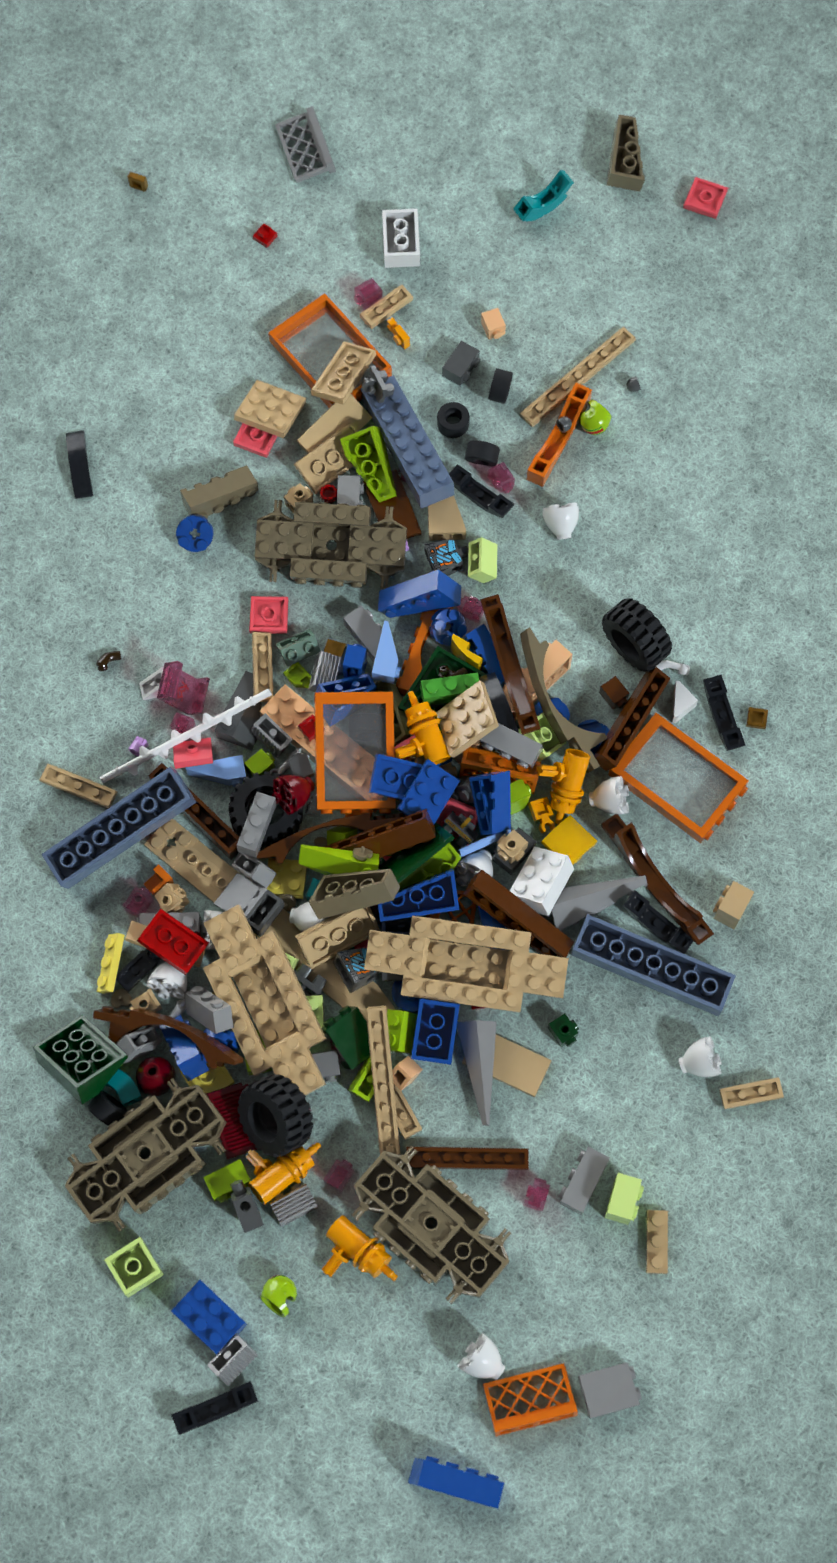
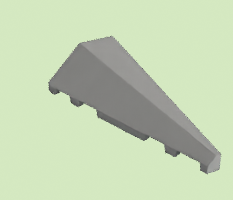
M646 876L565 887L552 909L556 928L563 932V929L572 924L574 926L577 925L579 920L585 918L587 914L593 916L615 904L617 899L627 894L629 896L633 890L643 885L647 886Z
M473 1020L458 1022L457 1029L482 1126H489L496 1021Z

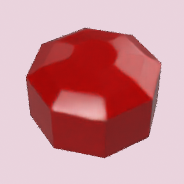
M326 484L320 489V499L325 503H333L337 500V489L333 485Z

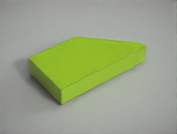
M299 662L283 672V675L295 688H309L311 675Z

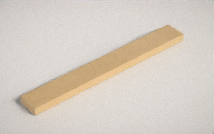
M623 326L520 413V417L531 427L535 426L568 398L575 383L585 384L635 342L636 337Z
M386 1005L366 1007L380 1155L383 1151L401 1155Z

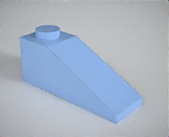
M384 621L372 670V680L394 684L395 679L400 677L401 667H398V657L389 623Z
M242 755L213 760L212 764L186 767L187 774L190 776L228 786L232 785L233 787H236L238 783L243 784V779L247 777Z

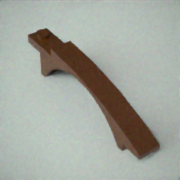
M499 594L480 599L521 733L524 735L541 730Z
M370 813L334 819L301 830L268 846L258 853L256 859L276 857L277 864H283L293 846L303 837L316 830L331 826H345L365 832L406 816L403 813L393 814V818L386 819L385 815L375 816L374 820H370Z
M618 814L603 822L601 827L622 853L623 859L637 876H646L648 885L645 887L698 946L713 936L714 933L703 920L701 912L682 899L654 865L642 845L632 822L626 825Z
M102 1006V1009L94 1010V1019L110 1022L108 1038L115 1044L120 1042L124 1035L133 1033L146 1025H165L177 1029L188 1036L203 1053L209 1068L217 1069V1066L224 1067V1063L232 1065L243 1063L244 1058L205 1032L170 1016L142 1008L130 1011L120 1010L118 1012L114 1011L113 1007Z

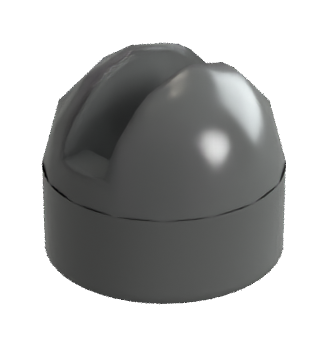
M636 376L627 381L626 387L630 392L641 390Z
M564 416L556 420V424L559 430L565 433L571 428L572 421Z

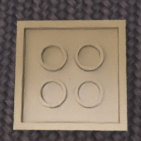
M256 380L234 414V420L284 439L303 409L306 398Z
M480 680L436 712L437 718L441 720L439 724L448 753L453 758L499 726L485 683Z

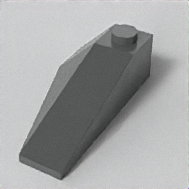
M245 671L224 711L234 707L235 697L237 696L244 701L249 699L250 696L253 697V673ZM261 702L233 715L230 726L223 722L218 723L215 729L217 738L252 751L257 739L251 733V729L254 723L261 717Z

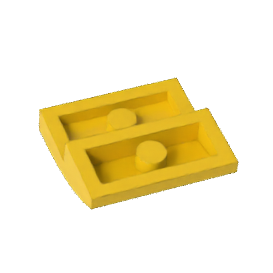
M453 634L451 637V652L453 655L482 671V658L470 652L469 642Z
M569 815L541 843L550 851L568 855L572 865H574L586 852L596 845L597 840Z

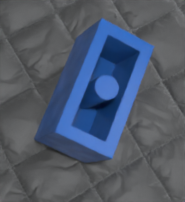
M348 644L343 661L344 678L365 674L367 665L366 648L360 644Z

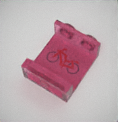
M179 661L165 663L157 699L187 715L202 714L210 678H194L182 671L183 663Z

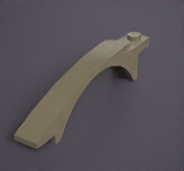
M529 627L520 634L522 648L530 679L544 715L560 744L567 741L569 748L584 751L591 756L586 771L589 773L600 766L590 749L607 739L605 733L591 732L575 726L563 717L553 705L547 693L543 676L544 658L549 644L546 640L539 643Z

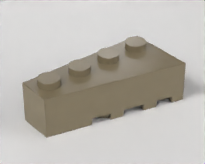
M618 115L614 127L606 185L640 192L645 178L642 171L643 164L640 157L641 149L638 143L639 136L636 117Z
M246 465L227 472L223 478L217 476L211 478L207 484L202 485L201 482L195 484L194 489L188 491L186 488L181 489L180 493L183 505L189 515L198 514L207 519L213 513H220L225 507L236 505L241 499L253 496L259 489L256 479Z
M391 869L323 875L309 900V904L317 918L323 919L393 901L400 885Z

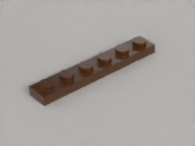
M413 1147L418 1152L409 1162L411 1168L423 1169L428 1164L430 1167L434 1165L438 1169L528 1170L529 1149Z

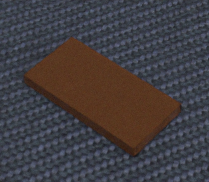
M397 469L391 471L397 496L383 502H379L366 485L367 483L362 480L377 522L385 518L386 507H389V514L390 507H394L393 519L407 528V539L421 535V529Z

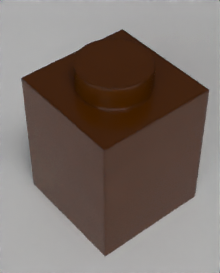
M616 676L600 686L599 693L613 710L616 707L621 708L626 705L629 692Z

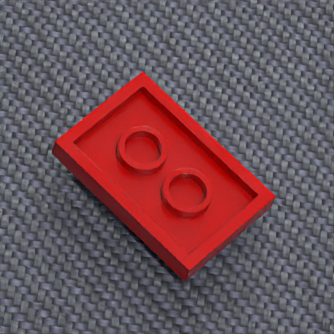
M161 908L137 939V942L184 975H187L209 944L208 941Z

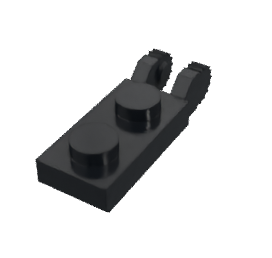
M147 948L144 951L142 950L117 974L116 981L127 992H130L162 960L161 958L150 959L149 949Z

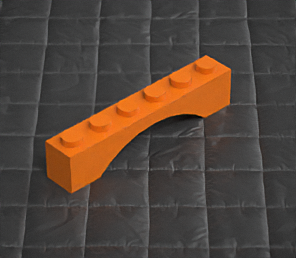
M575 383L558 418L560 419L564 416L570 418L572 421L571 428L562 433L557 424H555L545 444L531 462L527 470L526 480L541 487L544 486L579 423L581 413L585 412L588 402L591 400L592 389Z
M438 610L421 613V626L416 627L414 637H416L415 642H411L408 649L410 656L408 660H404L402 670H404L403 675L396 682V687H398L401 695H406L422 670L421 654L423 646L430 635L429 626L431 627V618Z

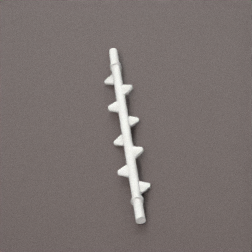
M268 688L253 697L250 696L245 701L238 696L235 697L234 707L215 717L204 713L203 723L182 734L175 729L172 730L171 740L152 750L144 746L139 747L138 757L100 776L101 782L105 783L119 775L121 776L126 771L135 776L138 774V765L157 755L167 759L170 748L189 738L197 743L200 742L201 732L220 722L230 726L233 715L252 705L255 706L256 703L272 695L270 689Z

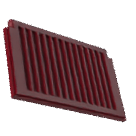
M241 1082L206 1093L226 1121L220 1139L223 1147L226 1149L225 1155L227 1160L246 1154L250 1150H257L254 1143L248 1140L249 1137L244 1133L243 1125L239 1121L238 1100L243 1089L248 1086V1084L242 1086Z

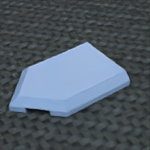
M511 829L487 836L459 849L457 852L463 858L498 842L504 834L507 836Z

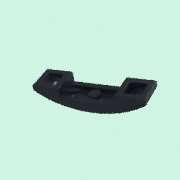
M84 430L66 433L68 459L75 499L93 496Z
M457 464L449 473L454 487L485 511L503 518L514 506V503L503 495H496L473 479L472 474Z
M495 672L479 677V680L485 683L498 723L519 733L510 706Z
M722 675L703 679L709 708L726 751L744 747L745 742L731 710Z
M634 890L623 907L654 936L676 951L685 954L694 941L681 927L675 926L649 905L650 902Z
M251 1381L214 1398L176 1412L171 1416L178 1435H181L258 1402Z

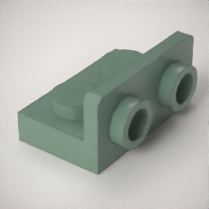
M310 629L275 644L287 666L321 651L317 639Z

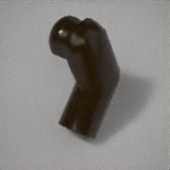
M120 651L104 653L96 662L98 670L101 672L108 669L107 664L110 661L121 660Z
M442 666L439 669L441 678L468 674L464 667L455 672L450 670L448 666Z

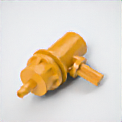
M408 692L412 707L405 711L408 718L406 725L407 728H412L409 734L415 735L416 738L411 739L410 744L395 749L396 758L403 759L411 755L417 758L424 756L425 761L429 759L436 765L447 761L451 756L448 753L445 740L438 726L441 721L440 718L435 719L438 715L431 709L428 702L419 703L414 692Z
M566 749L562 763L555 762L553 765L540 764V766H537L538 776L552 777L553 781H555L551 784L550 795L552 800L550 807L557 811L555 823L558 825L562 822L565 813H574L576 806L581 802L584 795L582 784L591 756L581 750Z
M317 1142L306 1150L300 1146L282 1157H277L275 1163H272L269 1159L263 1160L255 1150L248 1151V1155L245 1158L255 1168L254 1174L257 1176L248 1185L256 1198L265 1205L293 1182L299 1184L301 1182L300 1178L304 1179L307 1176L308 1170L315 1165L311 1156L321 1148V1144Z
M344 1215L340 1216L332 1224L326 1233V1237L336 1245L331 1250L333 1253L332 1257L322 1268L326 1275L332 1277L343 1262L347 1264L352 1258L355 1268L358 1267L361 1272L369 1273L373 1278H376L381 1273L393 1281L398 1278L394 1271L387 1266L392 1257L385 1251L384 1245L381 1242L378 1243L377 1238H369Z

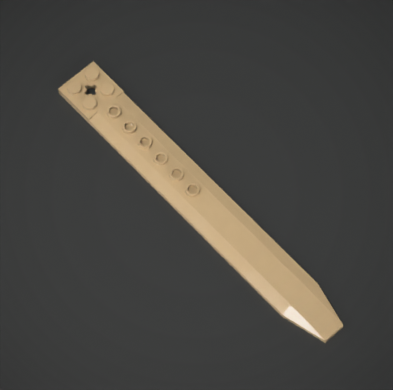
M174 819L159 827L144 844L148 850L213 903L234 876L239 873ZM169 839H171V840H172V839H176V840H175V844H176V845H175V846H172V845H171V846L168 847V846H167V845H168L167 840H169ZM282 909L263 935L272 930L275 931L284 952L299 959L295 969L297 970L302 964L309 967L295 937L301 931L295 924L290 923V914L285 909ZM335 957L312 968V972L307 977L310 982H313L318 974L325 978L327 983L323 988V992L342 1008L345 1006L358 1007L366 1021V1007L386 1005V1011L388 1009L396 1010L374 981L349 993L333 964Z

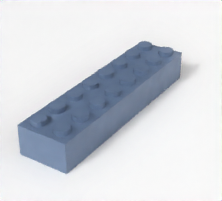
M394 375L388 377L387 382H385V384H393V395L385 397L383 403H378L374 394L364 392L361 388L362 401L368 413L372 416L375 426L380 427L385 444L420 508L422 509L454 496L453 480Z
M170 766L41 855L60 886L69 889L195 804L196 800L177 770Z
M588 914L571 954L576 958L718 1017L723 1010L736 975Z

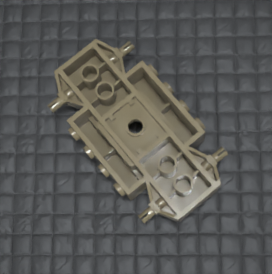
M274 500V511L257 520L255 560L269 569V582H277V572L291 565L290 578L295 581V584H306V581L314 582V585L324 586L326 582L332 583V586L343 587V584H351V587L362 588V585L367 583V569L380 575V589H384V582L385 588H388L390 576L405 570L407 528L394 521V507H390V514L389 507H386L385 518L370 525L371 509L366 505L352 506L348 504L335 505L325 502H295L294 520H292L281 511L282 500ZM331 540L337 543V547L334 550H328L326 544Z
M174 1078L171 1079V1082L168 1081L167 1085L171 1088L174 1095L166 1108L155 1095L153 1097L148 1096L141 1101V1106L137 1109L133 1108L124 1114L125 1118L121 1121H115L107 1127L108 1131L102 1135L101 1133L97 1134L91 1139L92 1143L88 1147L98 1159L97 1161L82 1164L75 1154L67 1158L74 1168L65 1187L90 1223L96 1224L110 1221L113 1222L118 1232H120L122 1228L126 1227L119 1218L126 1200L132 1209L141 1215L206 1165L195 1147L211 1145L218 1155L226 1151L219 1141L226 1121L199 1085L181 1088ZM144 1148H149L151 1151L150 1157L147 1159L140 1157V1152Z
M412 1146L404 1155L383 1151L354 1184L360 1203L359 1207L351 1215L358 1221L365 1211L383 1214L373 1226V1231L375 1232L373 1235L381 1242L385 1241L390 1245L389 1249L395 1255H401L406 1260L405 1263L412 1270L417 1269L421 1273L420 1277L428 1284L432 1283L436 1286L443 1276L449 1272L454 1286L453 1290L445 1298L449 1303L453 1304L461 1294L480 1298L509 1263V1258L503 1244L511 1235V1232L504 1228L500 1235L495 1238L480 1234L490 1221V1218L487 1217L489 1213L481 1206L477 1208L472 1203L473 1199L467 1193L461 1194L456 1189L458 1186L448 1178L446 1181L440 1176L442 1172L436 1166L432 1165L430 1167L427 1164L414 1177L409 1162L418 1151ZM428 1218L436 1219V1228L428 1229L425 1225Z

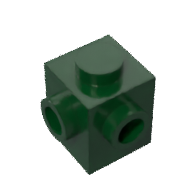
M565 1013L548 1024L549 1031L560 1047L564 1045L569 1047L577 1041L576 1037L579 1034V1027L573 1019L570 1021Z

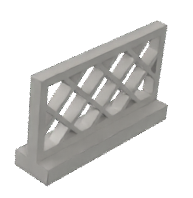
M313 106L306 108V113L275 124L296 183L327 171L329 173L336 172ZM307 120L304 128L298 126L299 121ZM291 127L288 134L283 133L281 128ZM295 129L302 131L299 138L292 136ZM306 133L312 135L309 142L303 140ZM290 139L296 141L293 148L287 146ZM300 143L307 145L304 152L297 150ZM311 147L317 149L314 156L307 154ZM295 153L301 155L298 162L292 160ZM305 157L312 159L309 166L302 164ZM316 161L323 164L321 168H312ZM300 167L306 169L303 175L297 176V171Z

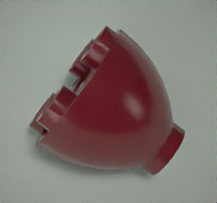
M283 775L273 780L274 793L272 797L276 798V804H279L287 815H291L306 804L315 786L310 777Z
M152 1056L139 1064L135 1079L138 1088L143 1093L151 1097L154 1095L161 1096L171 1089L167 1082H171L173 1078L175 1079L176 1073L174 1067L167 1059L160 1056ZM153 1068H155L156 1074L150 1075L149 1071H152Z

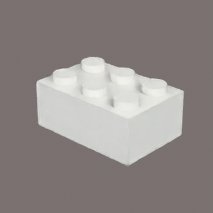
M417 209L382 210L385 268L420 266Z
M534 846L510 892L537 913L549 916L574 870L569 856Z

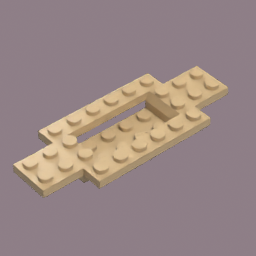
M236 905L204 922L220 959L203 967L216 997L231 1005L233 1028L231 1029L253 1076H257L272 1068L275 1075H282L291 1079L292 1083H296L299 1086V1090L305 1096L325 1086L326 1083L309 1049L325 1040L326 1037L275 931L272 930L256 939L240 905ZM231 977L234 978V981H235V983H236V985H237V987H238V989H239V991H240V993H241V995H242V997H243V999H244V1002H245V1004H246V1006H247V1008H248V1010H249V1012H250V1014H251V1016H252V1018H253V1021H254V1023H255V1025H256V1027H257V1029H258V1031H259V1033H260V1035H261V1037H262V1040H263V1042H264L266 1048H264V1046H263V1044H262V1042H261V1039H260V1037H259V1035H258V1033H257V1031H256V1029H255V1027H254V1025H253V1023H252V1020H251V1018H250V1016H249V1014H248V1012H247V1010H246V1008H245V1006H244V1004H243V1001H242V999H241V997H240V995H239V993H238V991H237V989H236V987H235V985H234L233 980H232Z
M412 915L410 935L370 930L364 970L404 975L401 989L402 996L520 1013L523 993L563 998L569 958L529 953L531 932Z

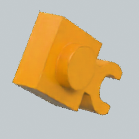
M393 317L387 320L389 324L387 328L394 334L393 339L398 346L401 345L404 350L410 346L408 334L397 324Z
M544 797L528 803L534 822L540 821V832H546L545 824L549 826L550 830H553L555 823L549 817L554 814L548 798Z

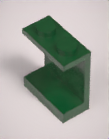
M345 1006L339 1011L338 1016L335 1018L331 1017L323 1023L322 1031L327 1033L344 1059L340 1062L344 1069L353 1070L370 1056L367 1021L358 1007Z

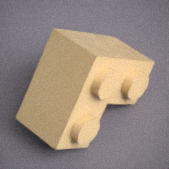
M735 881L732 882L731 886L726 885L722 893L725 897L720 896L713 910L716 913L713 919L735 929L754 891Z

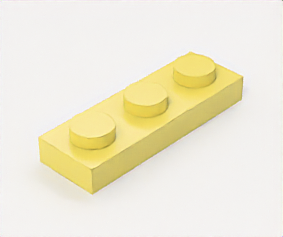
M110 934L105 941V953L101 960L102 968L97 980L98 993L114 992L125 936L123 934Z

